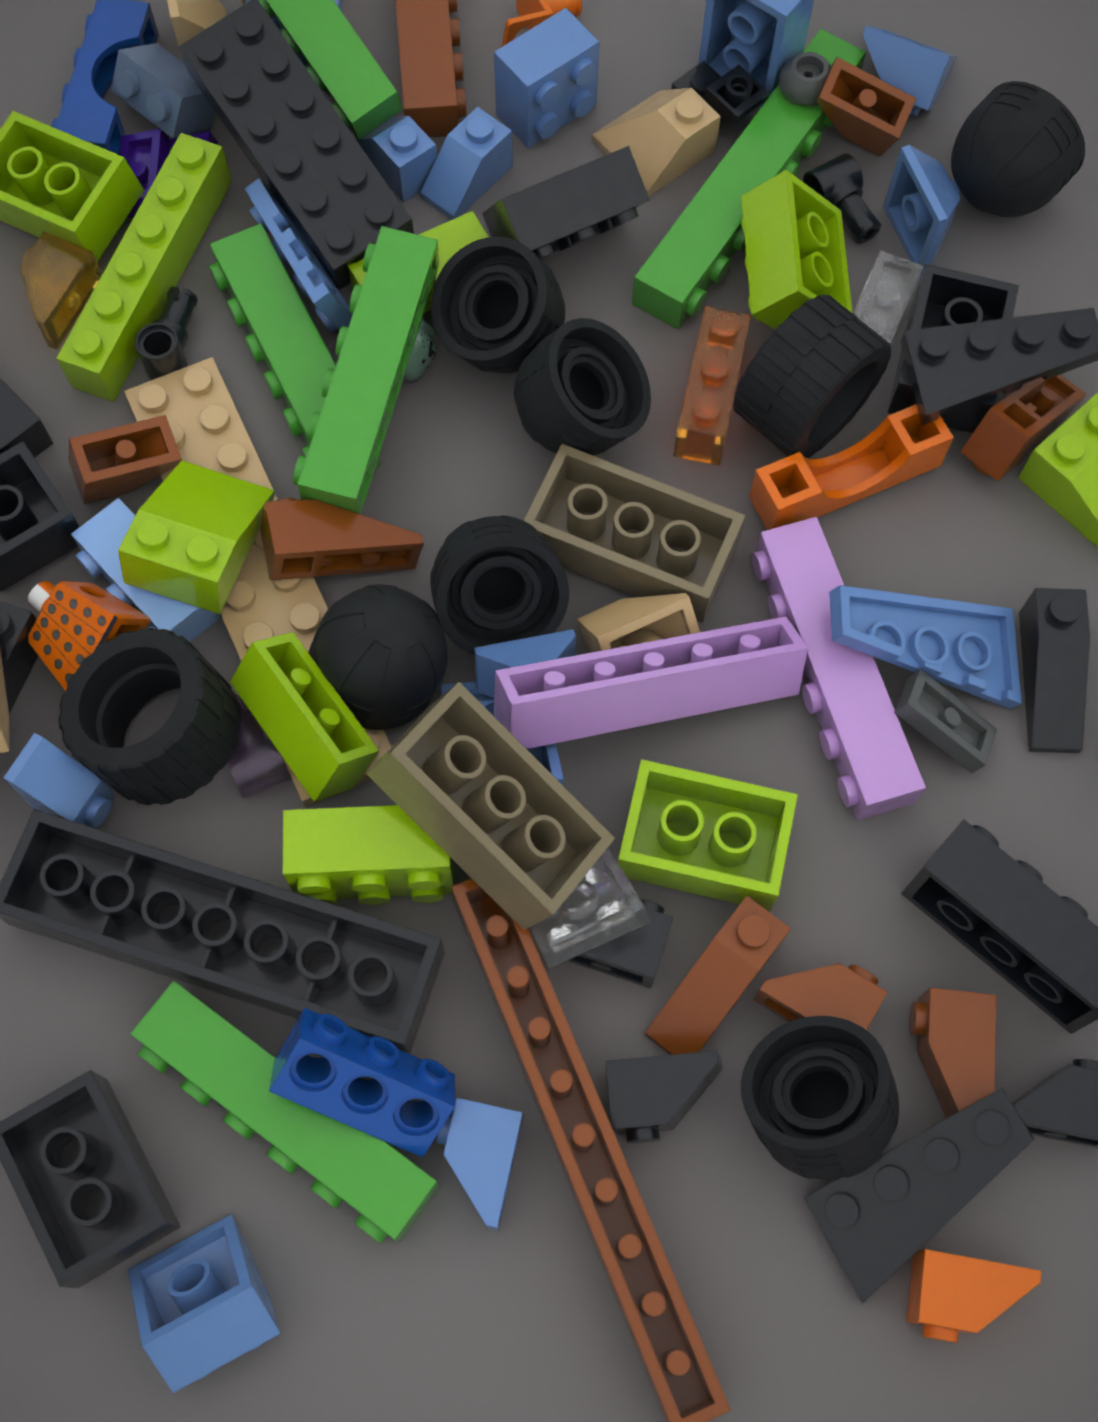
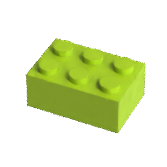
M12 111L0 129V221L97 263L144 192V188L123 156L16 111Z
M784 170L742 195L743 218L741 219V226L745 236L746 257L744 262L748 272L750 293L748 306L751 315L775 330L803 303L820 295H830L853 314L841 210L788 170Z
M641 759L615 876L740 904L746 896H749L767 911H770L779 896L798 794Z
M398 805L283 810V876L293 892L334 905L337 904V899L358 898V903L364 905H382L389 903L390 897L411 896V900L414 902L432 903L443 900V894H453L451 886L455 885L454 860Z

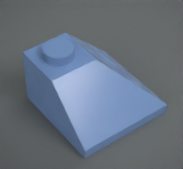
M866 26L862 35L879 78L917 98L910 114L918 116L921 108L927 111L931 110L957 56L879 27Z
M907 145L900 149L883 208L920 278L925 264H933L950 228L961 197L955 180L949 178L941 162L913 146Z

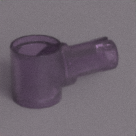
M236 694L240 704L238 709L241 715V727L238 730L237 736L239 738L236 747L228 757L229 761L227 763L241 796L245 798L292 778L283 757L267 734L261 730L257 720L241 697Z

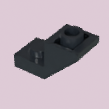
M704 60L673 82L671 89L693 88L721 116L720 123H737L766 101L770 94L767 89L739 64L721 77Z

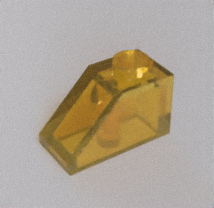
M43 231L35 245L25 252L22 264L20 265V271L35 320L48 346L57 350L83 311L102 274L92 251Z

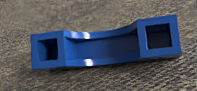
M97 0L93 13L88 14L86 18V35L82 47L77 48L75 51L74 71L70 83H66L63 87L60 114L58 118L53 119L51 127L119 155L121 136L126 134L117 108L103 100L107 90L112 85L118 50L156 43L159 34L150 3L134 0Z

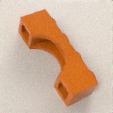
M917 404L888 415L869 435L839 453L824 458L809 459L805 458L801 452L756 469L749 499L766 530L813 517L818 518L940 467L954 437L940 415L938 420L922 425Z

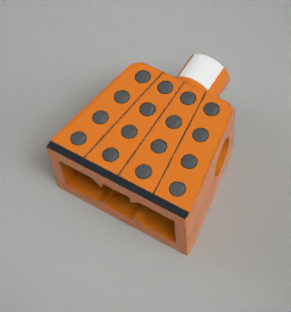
M43 581L38 583L28 595V603L40 613L28 634L29 644L65 691L70 677L81 666L80 663L88 655L90 656L95 652L98 646L127 631L134 632L141 628H147L151 621L146 614L99 586L88 582L61 581L54 586L50 581Z

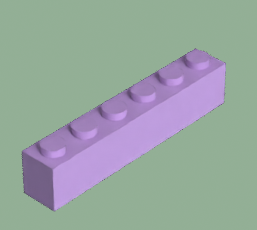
M817 517L760 532L756 550L751 554L753 570L759 581L765 580L770 593V596H768V607L772 619L786 616L808 647L802 676L804 681L802 696L810 714L816 713L822 730L819 732V739L823 753L828 760L834 759L840 777L837 778V786L842 802L846 807L852 806L857 821L915 804L926 787L898 717L894 713V707L874 657L832 641L829 592L839 585L844 586V583Z
M785 616L495 670L494 717L526 749L799 695L808 647Z

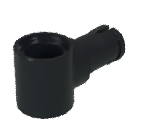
M847 153L842 154L804 174L803 182L841 210L842 220L858 244H863L877 235L880 231L881 223L861 198L863 195L861 190L863 188V175L857 161Z
M171 287L168 290L167 299L159 319L140 329L136 335L135 345L147 376L151 380L187 367L183 353L188 340L186 330L194 307L198 302V298L190 290L183 288L180 297H178L180 293L179 287Z

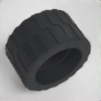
M830 295L816 296L793 311L760 347L738 383V388L734 395V411L787 456L801 452L805 458H809L826 446L851 421L867 401L885 373L891 358V345Z
M141 628L138 631H127L119 634L118 637L110 641L107 640L98 646V649L90 656L88 655L80 663L81 666L75 674H72L59 706L61 708L58 718L59 729L63 734L62 740L64 745L72 752V756L122 797L129 801L135 800L139 804H170L174 800L185 799L193 795L196 790L209 784L218 771L223 769L229 761L228 757L232 750L235 749L239 738L237 735L241 727V715L238 709L240 704L236 694L231 690L230 684L188 640L182 636L178 637L173 631ZM181 688L177 705L167 722L144 741L123 747L126 729L136 712L156 695L171 689Z

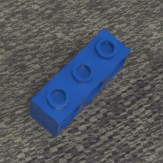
M304 1008L274 1060L269 1092L420 1157H424L455 1107V1074L449 1072L442 1064L435 1060H422L398 1049L391 1041L378 1036L370 1037L352 1029L336 1016L319 1014ZM308 1054H318L323 1057L313 1058L308 1056ZM359 1077H371V1078H374V1079H372V1080H363V1079H360ZM412 1099H421V1100H424V1101L415 1102V1101H411V1100H412Z

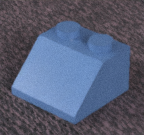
M232 1214L128 1269L141 1345L172 1393L196 1380L206 1377L212 1371L281 1334L270 1295Z

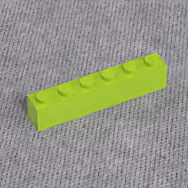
M180 133L56 358L72 388L115 402L139 357L135 345L136 335L140 329L159 319L167 299L168 290L171 287L177 286L233 181L222 146Z

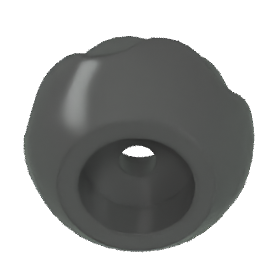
M804 52L791 57L780 71L779 87L781 92L786 95L792 104L819 105L816 100L830 71V62L814 52Z

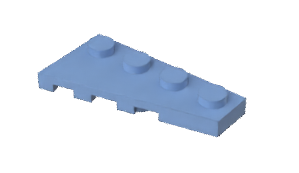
M260 178L256 179L245 188L254 204L249 209L250 213L258 224H262L266 233L270 230L274 237V240L271 242L274 249L286 265H291L295 272L292 275L304 294L309 299L311 298L317 307L315 309L316 314L328 330L333 332L337 328L340 330L342 326L349 327L353 313H350V306L270 189Z
M839 585L829 592L832 641L914 673L922 669L935 681L1008 709L1022 704L1013 608Z

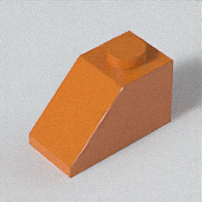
M928 1249L918 1250L912 1256L906 1322L923 1325L922 1337L958 1343L959 1332L978 1333L1040 1284L1041 1270Z

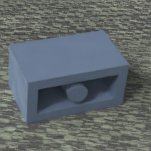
M159 43L118 50L111 92L172 138H178L180 133L190 135L211 130L215 110L190 76L183 61Z

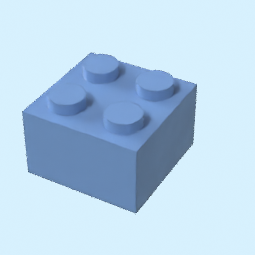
M564 8L494 51L496 115L527 148L542 139L552 137L559 128L577 117L585 116L597 105L600 42L567 8Z

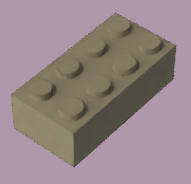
M561 444L523 521L534 526L551 544L563 568L635 597L686 593L690 597L696 620L703 623L739 543L746 515Z
M459 681L437 699L366 773L523 930L553 916L615 839Z

